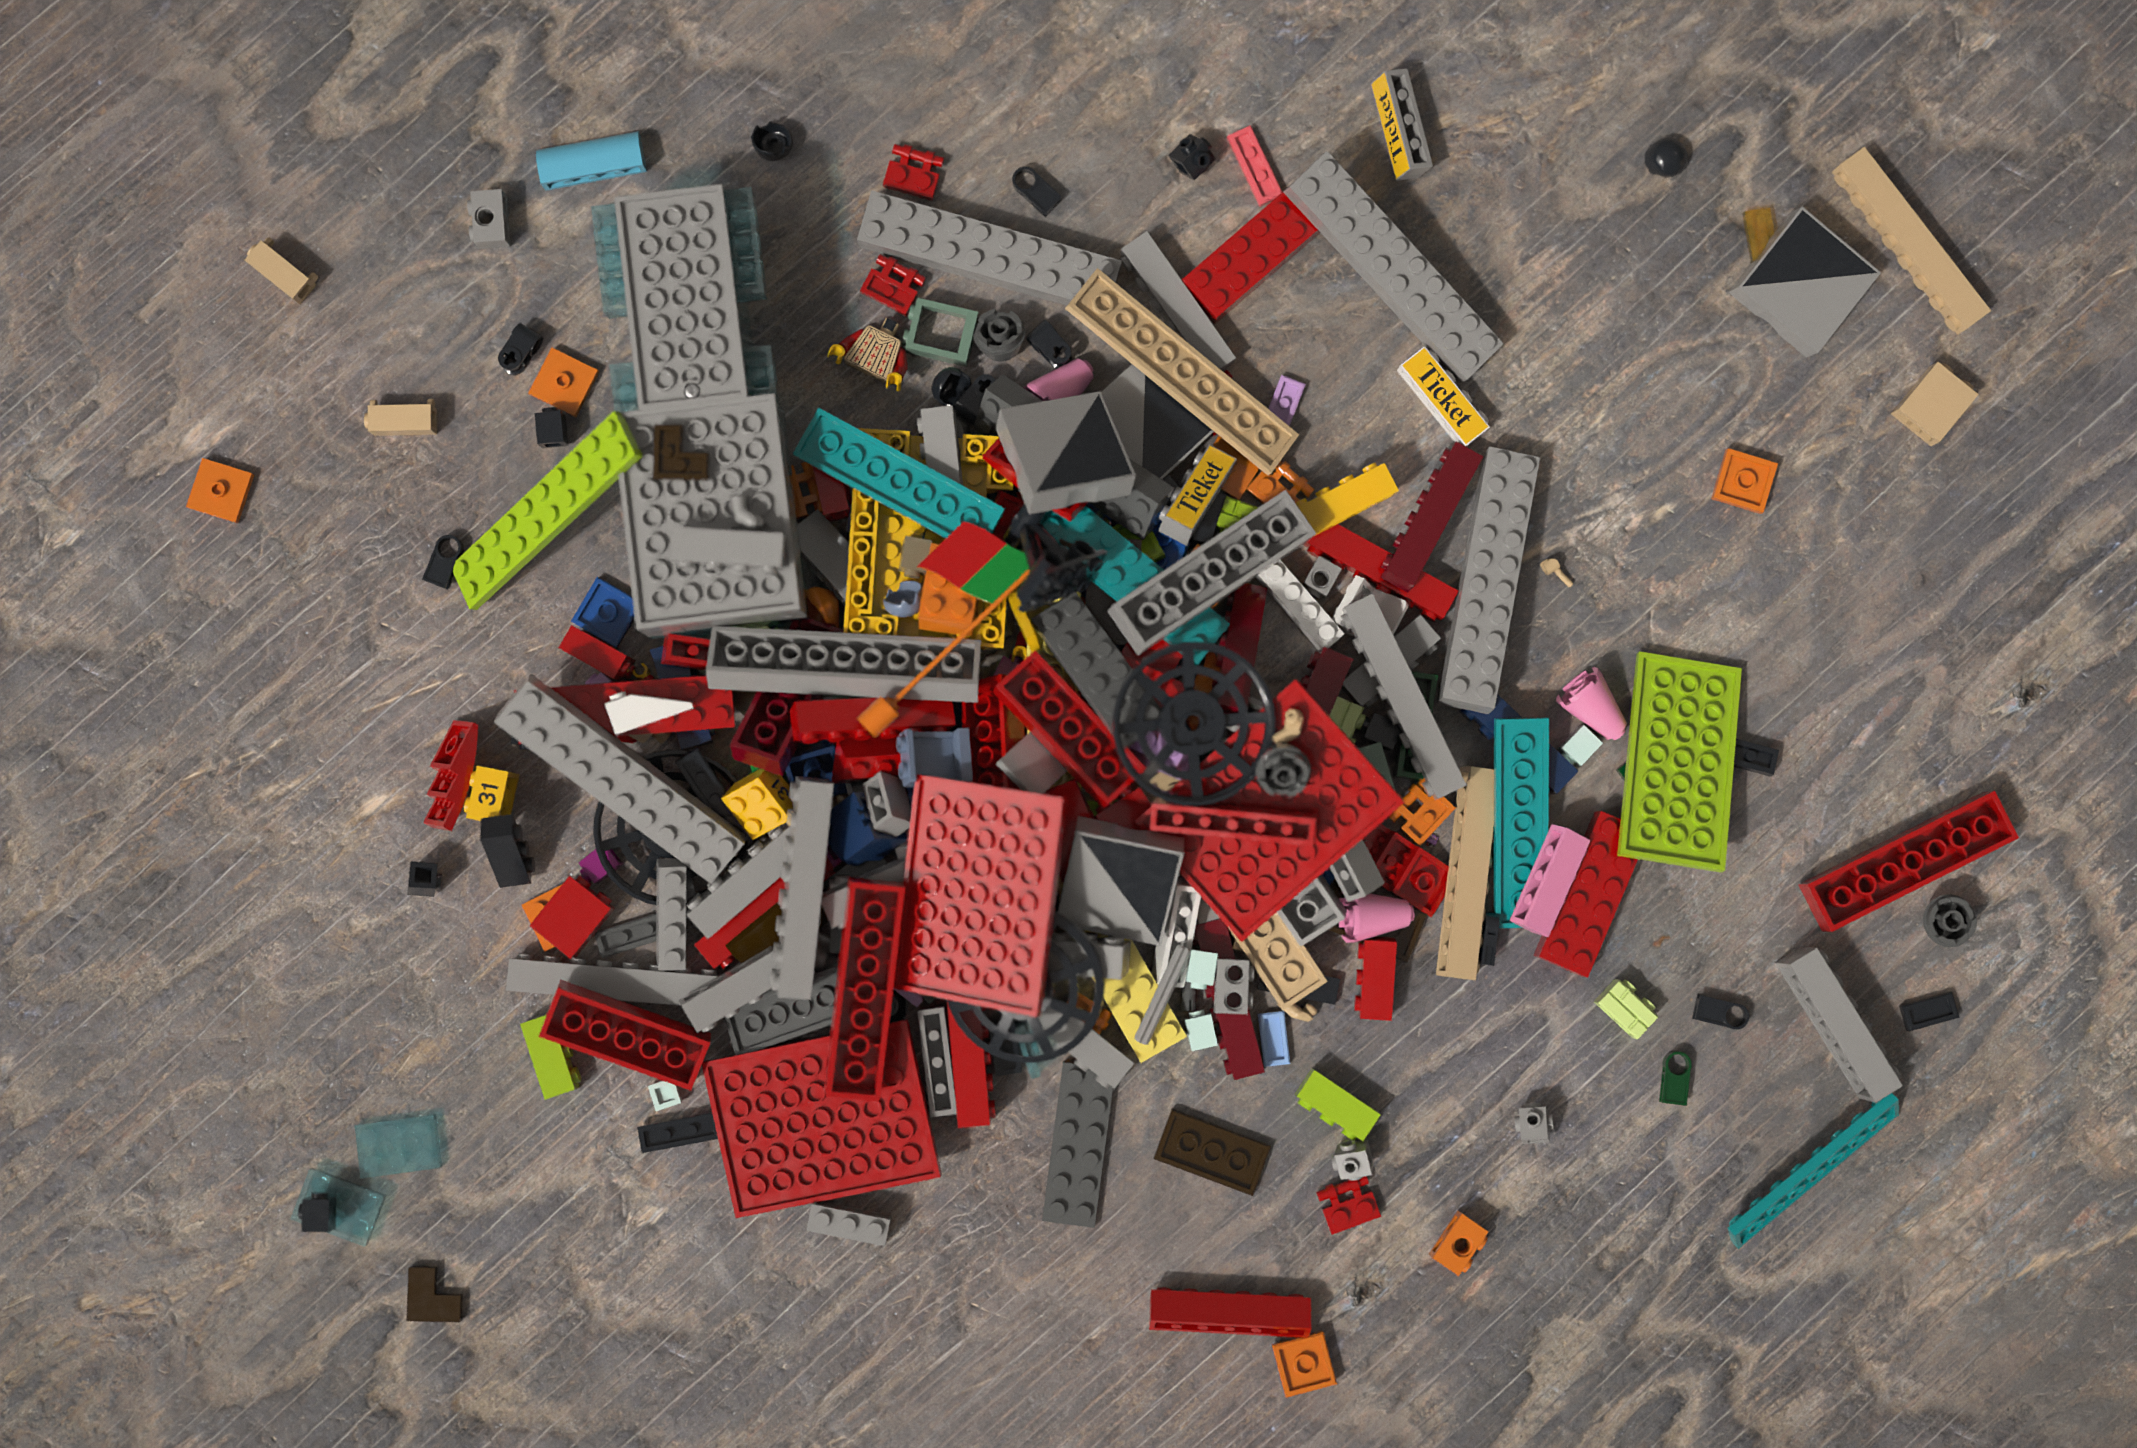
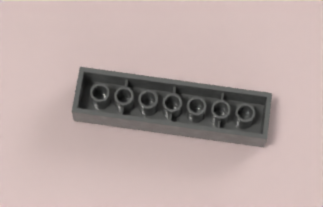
M1002 375L985 389L974 427L987 436H998L996 425L1000 409L1043 401L1005 375ZM1129 458L1136 475L1131 494L1107 500L1088 502V504L1144 540L1159 525L1161 521L1159 516L1165 505L1168 504L1174 487Z

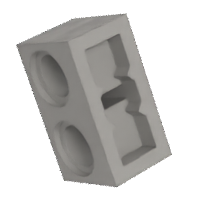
M1217 958L1214 987L1215 1013L1247 1014L1248 1008H1252L1253 992H1248V984L1253 982L1254 966H1249V960ZM1237 965L1241 968V977L1238 980H1230L1227 971L1231 966ZM1232 992H1237L1241 997V1001L1236 1007H1230L1226 1002L1227 996Z

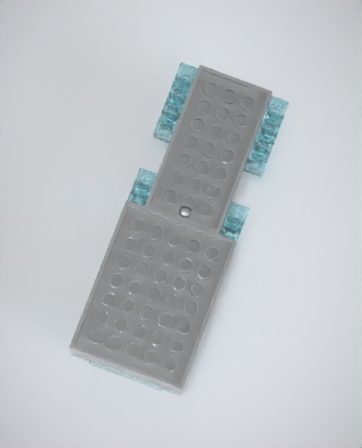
M722 184L619 196L614 197L615 203L591 206L603 312L608 319L628 317L633 362L610 364L609 367L614 410L621 412L643 455L625 473L619 474L636 629L651 639L665 638L669 633L689 637L711 636L712 626L739 628L768 626L769 628L787 626L786 622L809 620L785 412L780 405L774 351L771 345L753 347L748 302L768 300L756 197L752 187L725 190ZM654 424L683 426V452H706L710 454L709 481L653 479ZM737 495H745L747 510L755 515H761L763 518V527L751 532L783 533L786 536L784 570L777 569V574L761 573V568H750L749 572L733 571V567L722 566L721 571L706 570V565H695L694 569L678 568V564L671 561L673 527L749 531L735 520L732 497Z

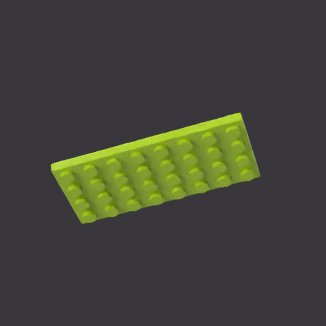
M1640 651L1636 654L1617 856L1720 873L1725 871L1742 668Z

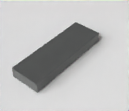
M656 914L596 932L594 935L601 958L656 942Z

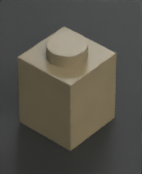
M905 536L898 571L904 572V576L909 578H920V575H925L926 569L917 566L929 555L932 540Z

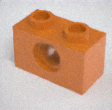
M1457 1210L1429 1252V1255L1459 1276L1461 1272H1467L1472 1265L1473 1259L1471 1257L1475 1251H1480L1486 1244L1488 1231ZM1459 1238H1465L1467 1241V1245L1462 1251H1456L1454 1248V1244Z

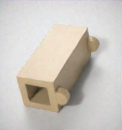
M270 237L265 239L264 242L260 240L258 244H254L249 249L245 261L293 300L301 304L316 286L315 282L318 279V275L312 272L307 277L271 249L274 240Z
M428 399L427 404L378 405L377 400H370L368 413L364 414L365 428L374 436L437 435L435 400Z

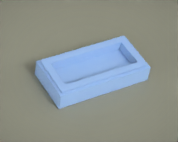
M1284 1011L1257 1014L1263 1066L1290 1064Z

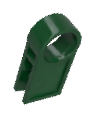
M1671 1051L1665 1055L1662 1062L1659 1102L1687 1106L1692 1067L1691 1060L1683 1052ZM1679 1054L1685 1059L1686 1066L1683 1072L1673 1074L1668 1068V1062L1672 1056Z

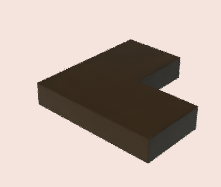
M654 424L653 479L709 481L710 454L706 452H683V426Z
M410 1266L408 1267L406 1321L461 1322L463 1294L436 1293L437 1267Z

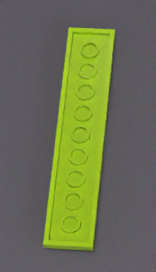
M613 411L455 561L453 574L469 609L478 610L618 480L619 474L625 473L643 456L621 412Z

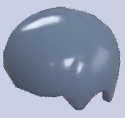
M903 581L900 583L897 591L893 592L892 589H889L886 598L883 599L885 609L889 614L896 617H910L917 614L921 603L922 584L916 581Z

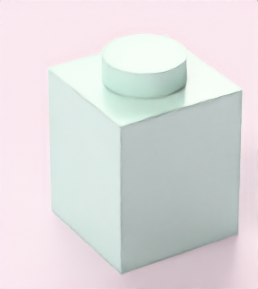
M1582 725L1560 745L1558 750L1572 765L1579 767L1588 760L1603 742L1585 725Z
M1191 949L1185 979L1186 982H1191V988L1206 990L1207 985L1213 986L1217 953Z
M1204 1009L1189 1012V1018H1184L1191 1051L1218 1046L1211 1014H1205Z

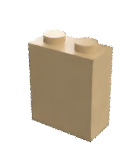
M1936 362L1928 367L1891 413L1930 446L1939 443L1979 395L1973 390L1974 387L1968 381L1960 380L1953 374L1954 372L1951 367L1940 362Z

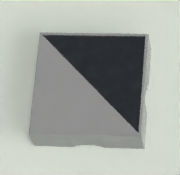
M1802 206L1790 212L1768 240L1761 255L1746 268L1728 293L1753 314L1767 321L1783 339L1807 358L1819 353L1881 272Z
M1133 364L1101 392L1128 458L1160 479H1163L1214 432Z
M1101 391L1000 409L996 431L1007 459L1015 470L1017 484L1029 514L1065 508L1079 502H1096L1131 494L1136 475Z
M1078 816L1068 870L1064 878L1057 912L1073 921L1081 930L1161 946L1184 853V838L1148 830H1131L1114 823Z

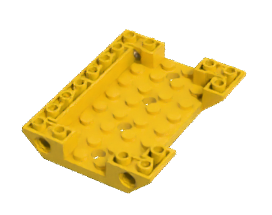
M857 428L926 465V459H922L920 454V443H924L923 436H912L910 431ZM963 434V438H958L963 486L986 499L987 494L1013 491V484L982 457L999 436ZM854 488L852 494L844 633L956 639L959 634L919 629V612L910 617H896L889 614L883 603L888 590L897 591L900 583L903 581H916L924 586L925 575H920V578H909L904 576V572L898 571L905 536L922 539L923 533L926 531L924 539L932 540L934 544H941L946 538ZM1007 597L973 629L972 636H966L964 639L981 640V650L1004 649ZM978 599L975 619L991 604Z

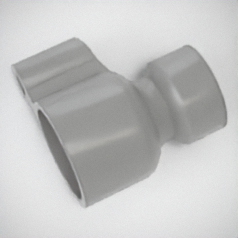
M818 931L814 971L821 972L838 966L839 954L832 955L830 953V935Z

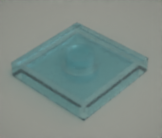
M1025 1022L1016 1025L1015 1032L1017 1034H1029ZM1036 1041L1019 1042L1023 1056L1040 1055ZM1026 1063L1030 1078L1034 1079L1041 1076L1039 1063Z

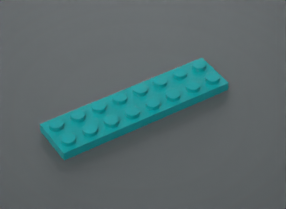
M820 408L817 409L793 452V455L944 538H947L963 522L974 524L993 534L1006 511L1005 508Z
M1086 506L1072 521L1049 510L1040 522L1058 541L1060 538L1071 543L1075 540H1083L1096 551L1105 549L1108 552L1103 559L1104 565L1098 572L1092 575L1090 580L1117 602L1164 571ZM1208 608L1163 640L1169 645L1183 642L1215 644L1230 624L1214 610ZM1194 650L1195 666L1198 665L1208 651Z
M1548 717L1494 718V912L1499 914V928H1522L1509 920L1549 831Z
M1891 1093L1876 1103L1872 1102L1870 1110L1865 1114L1863 1112L1858 1113L1851 1120L1852 1125L1846 1130L1840 1129L1831 1137V1142L1827 1146L1816 1148L1810 1155L1811 1159L1805 1164H1797L1790 1171L1791 1176L1785 1181L1778 1180L1770 1188L1771 1192L1767 1196L1755 1199L1750 1204L1749 1211L1744 1215H1736L1729 1222L1730 1226L1728 1227L1731 1242L1740 1249L1898 1117L1899 1099Z

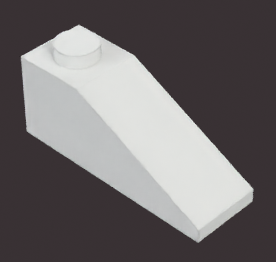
M625 691L609 696L611 701L605 704L615 734L695 707L691 701L638 694L626 696Z

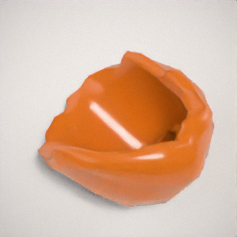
M812 587L804 590L807 617L840 628L839 601L834 593L821 587Z

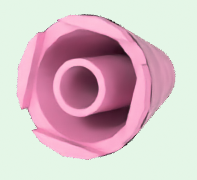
M1075 359L1027 383L1023 388L1042 401L1082 395L1094 377L1092 373L1094 370L1088 361Z
M1593 667L1592 670L1594 672L1588 674L1585 670L1564 686L1563 691L1565 694L1562 698L1558 695L1556 702L1606 740H1617L1626 732L1627 722L1601 671Z
M1368 894L1365 897L1347 902L1345 897L1339 898L1347 910L1345 919L1339 922V927H1344L1346 934L1342 935V938L1346 943H1355L1408 927L1410 922L1414 920V908L1412 905H1409L1407 900L1376 894Z

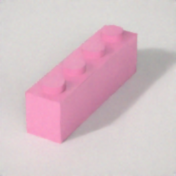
M1551 825L1509 921L1532 933L1549 937L1560 909L1565 903L1570 886L1576 877L1580 863L1587 852V847L1590 843L1589 839L1569 828Z

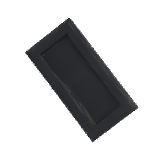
M1952 992L1899 1005L1905 1029L1909 1032L1960 1018Z

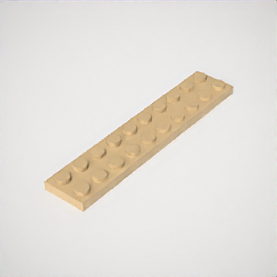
M1098 268L1065 308L1266 475H1270L1298 438L1299 434Z
M1160 772L1152 778L1150 783L1168 792L1180 780ZM1138 786L1137 788H1141L1146 798L1152 805V802L1158 797L1152 795L1150 792H1148L1141 786ZM1275 913L1242 943L1230 930L1282 1011L1328 982L1305 946L1300 947L1278 913Z

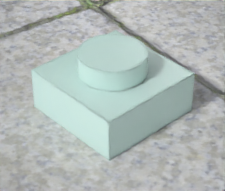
M665 1081L648 1086L656 1111L682 1103L678 1086Z

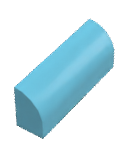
M639 131L536 150L540 184L545 190L647 172Z

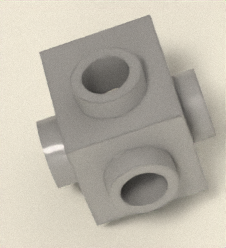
M1540 1103L1525 1104V1108H1519V1116H1515L1516 1132L1521 1133L1523 1144L1550 1143V1130H1554L1553 1114H1548L1547 1108L1541 1107ZM1538 1121L1535 1125H1531L1532 1122Z
M1345 1140L1337 1144L1335 1155H1332V1165L1334 1171H1339L1341 1180L1349 1179L1354 1181L1361 1179L1363 1176L1372 1175L1374 1162L1368 1140L1356 1142L1355 1140Z

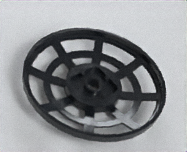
M1207 642L1172 644L1144 658L1123 682L1113 710L1112 731L1114 744L1120 761L1129 775L1152 795L1167 802L1180 805L1201 806L1216 803L1236 794L1256 777L1258 762L1265 750L1273 744L1274 740L1272 737L1275 735L1273 701L1261 675L1247 660L1236 652ZM1194 650H1205L1220 654L1236 663V665L1225 676L1211 668L1194 666ZM1183 651V667L1167 671L1154 681L1142 672L1149 664L1160 657L1173 652ZM1244 672L1248 674L1258 689L1263 702L1264 712H1247L1243 696L1233 684ZM1194 674L1211 677L1219 683L1209 694L1195 690ZM1183 675L1184 691H1180L1170 697L1160 688L1168 680ZM1136 680L1146 691L1138 704L1135 722L1120 723L1124 698L1129 687ZM1227 690L1234 698L1239 713L1224 714L1220 704L1217 702ZM1151 696H1153L1164 706L1161 709L1159 719L1144 721L1146 706ZM1190 715H1196L1199 719V725L1194 730H1188L1185 727V720ZM1265 723L1262 745L1250 766L1238 756L1246 740L1248 724ZM1239 724L1237 739L1230 749L1220 741L1225 725ZM1160 730L1166 744L1157 755L1149 747L1144 732ZM1136 733L1139 745L1150 761V764L1141 775L1133 767L1126 755L1121 734ZM1214 749L1223 757L1215 765L1200 770L1199 755ZM1174 750L1188 755L1189 771L1170 767L1165 764V761ZM1230 764L1243 774L1237 781L1226 788L1212 794L1203 795L1202 778L1215 775ZM1158 770L1176 778L1190 780L1192 796L1168 793L1155 787L1150 781Z
M667 749L654 751L641 757L650 761L653 766L664 773L661 758L682 757L690 751ZM704 755L713 771L719 772L731 786L738 781L724 766ZM682 772L664 773L672 780L687 782ZM690 786L688 792L692 794L694 797H697V795ZM598 800L593 821V837L601 865L620 889L633 898L647 904L656 905L657 896L642 892V889L649 877L657 880V871L653 870L657 864V859L660 857L668 859L677 858L639 830L625 833V819L619 815L617 818V836L602 841L601 818L605 805ZM752 839L744 842L737 857L734 856L727 865L738 857L742 860L749 854L747 849L751 846ZM644 840L647 847L651 850L644 864L634 856L628 844ZM621 847L627 860L635 869L640 871L633 885L627 883L614 870L605 851ZM686 866V902L696 894L692 878L698 875L692 869L689 870L688 866ZM707 889L700 891L699 894H703Z
M1054 911L1051 937L1058 925L1076 939L1088 958L1072 964L1066 953L1050 940L1049 951L1059 959L1064 967L1051 972L1047 966L1042 1013L1047 1008L1062 1013L1063 1015L1055 1024L1044 1030L1039 1017L999 1010L1003 1013V1016L997 1026L986 1017L980 1008L982 1006L959 1001L954 1002V1000L947 999L949 1009L958 1026L970 1040L988 1053L1005 1060L1020 1063H1038L1052 1060L1066 1054L1079 1045L1095 1025L1103 1006L1105 994V978L1101 960L1093 943L1084 931L1062 914ZM1090 969L1093 971L1095 980V998L1091 1012L1076 1007L1079 992L1077 975ZM1067 978L1070 987L1068 1004L1053 998L1055 983ZM972 1009L980 1022L991 1032L995 1033L990 1045L980 1040L968 1028L959 1012ZM1070 1017L1086 1022L1083 1029L1073 1040L1054 1051L1048 1039L1049 1036L1059 1031L1068 1022ZM1013 1019L1028 1020L1033 1034H1017L1009 1032L1008 1029ZM1004 1038L1017 1042L1037 1041L1043 1054L1037 1056H1018L1002 1052L1000 1048Z

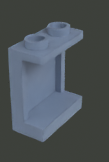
M958 728L954 732H913L912 729H906L899 734L897 738V751L901 753V763L899 764L898 773L899 778L903 780V787H914L916 774L967 782L973 781L969 728Z

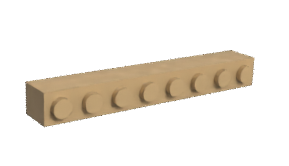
M1865 147L1861 148L1832 171L1835 175L1836 183L1840 187L1845 188L1850 195L1853 205L1862 210L1866 216L1867 223L1882 236L1883 244L1888 249H1892L1896 254L1900 266L1909 271L1913 277L1914 284L1929 297V303L1943 315L1945 323L1950 330L1955 331L1958 335L1991 311Z
M1463 766L1460 767V773L1466 786L1457 790L1436 975L1476 980V975L1480 970L1478 957L1479 949L1483 943L1481 932L1482 923L1486 917L1484 906L1485 897L1489 891L1487 880L1488 871L1492 865L1491 845L1494 842V770Z

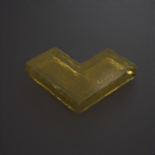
M1770 208L1749 210L1742 213L1750 263L1761 255L1768 240L1774 234Z

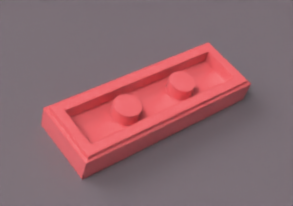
M1251 125L1228 135L1227 140L1259 207L1272 202L1283 191Z

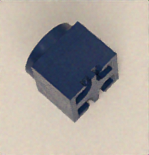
M853 792L830 811L828 844L833 852L849 865L859 866L865 861H880L908 840L905 831L895 837L873 829L864 792Z

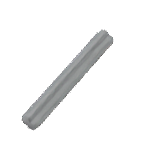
M1182 945L1176 946L1135 1034L1137 1042L1144 1045L1149 1044L1191 954L1189 948Z

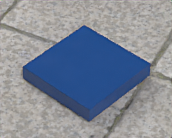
M597 577L571 622L618 648L635 619L633 597Z

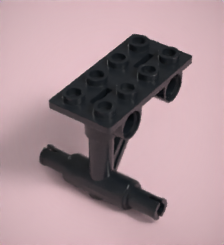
M1025 503L1003 534V542L1017 550L1024 548L1029 568V574L1016 593L1018 599L1022 602L1018 607L1021 613L1031 609L1034 611L1044 604L1048 603L1050 605L1057 599H1066L1073 593L1085 591L1091 584L1090 578L1092 575L1098 572L1104 565L1103 559L1108 553L1105 549L1096 551L1083 540H1075L1070 548L1062 546L1040 523L1047 511L1029 514Z

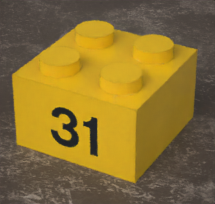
M477 766L476 771H473L470 777V786H472L471 796L466 798L464 812H467L466 818L481 821V818L511 814L520 774Z
M762 769L735 782L721 798L752 840L787 822L788 809H793L792 798H789L790 786L782 776Z

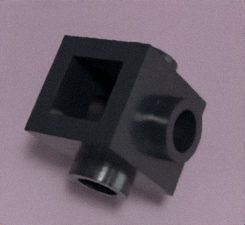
M1191 134L1182 139L1179 145L1168 155L1178 171L1194 181L1216 159L1210 151L1212 149L1211 144L1205 138L1201 137L1199 139Z

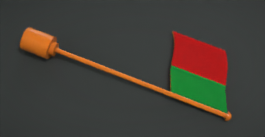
M963 522L917 566L938 574L966 594L991 605L893 699L889 696L883 699L880 696L857 718L875 738L899 716L896 712L899 709L896 703L1025 580L1029 574V568L1024 552L1012 548L981 527Z

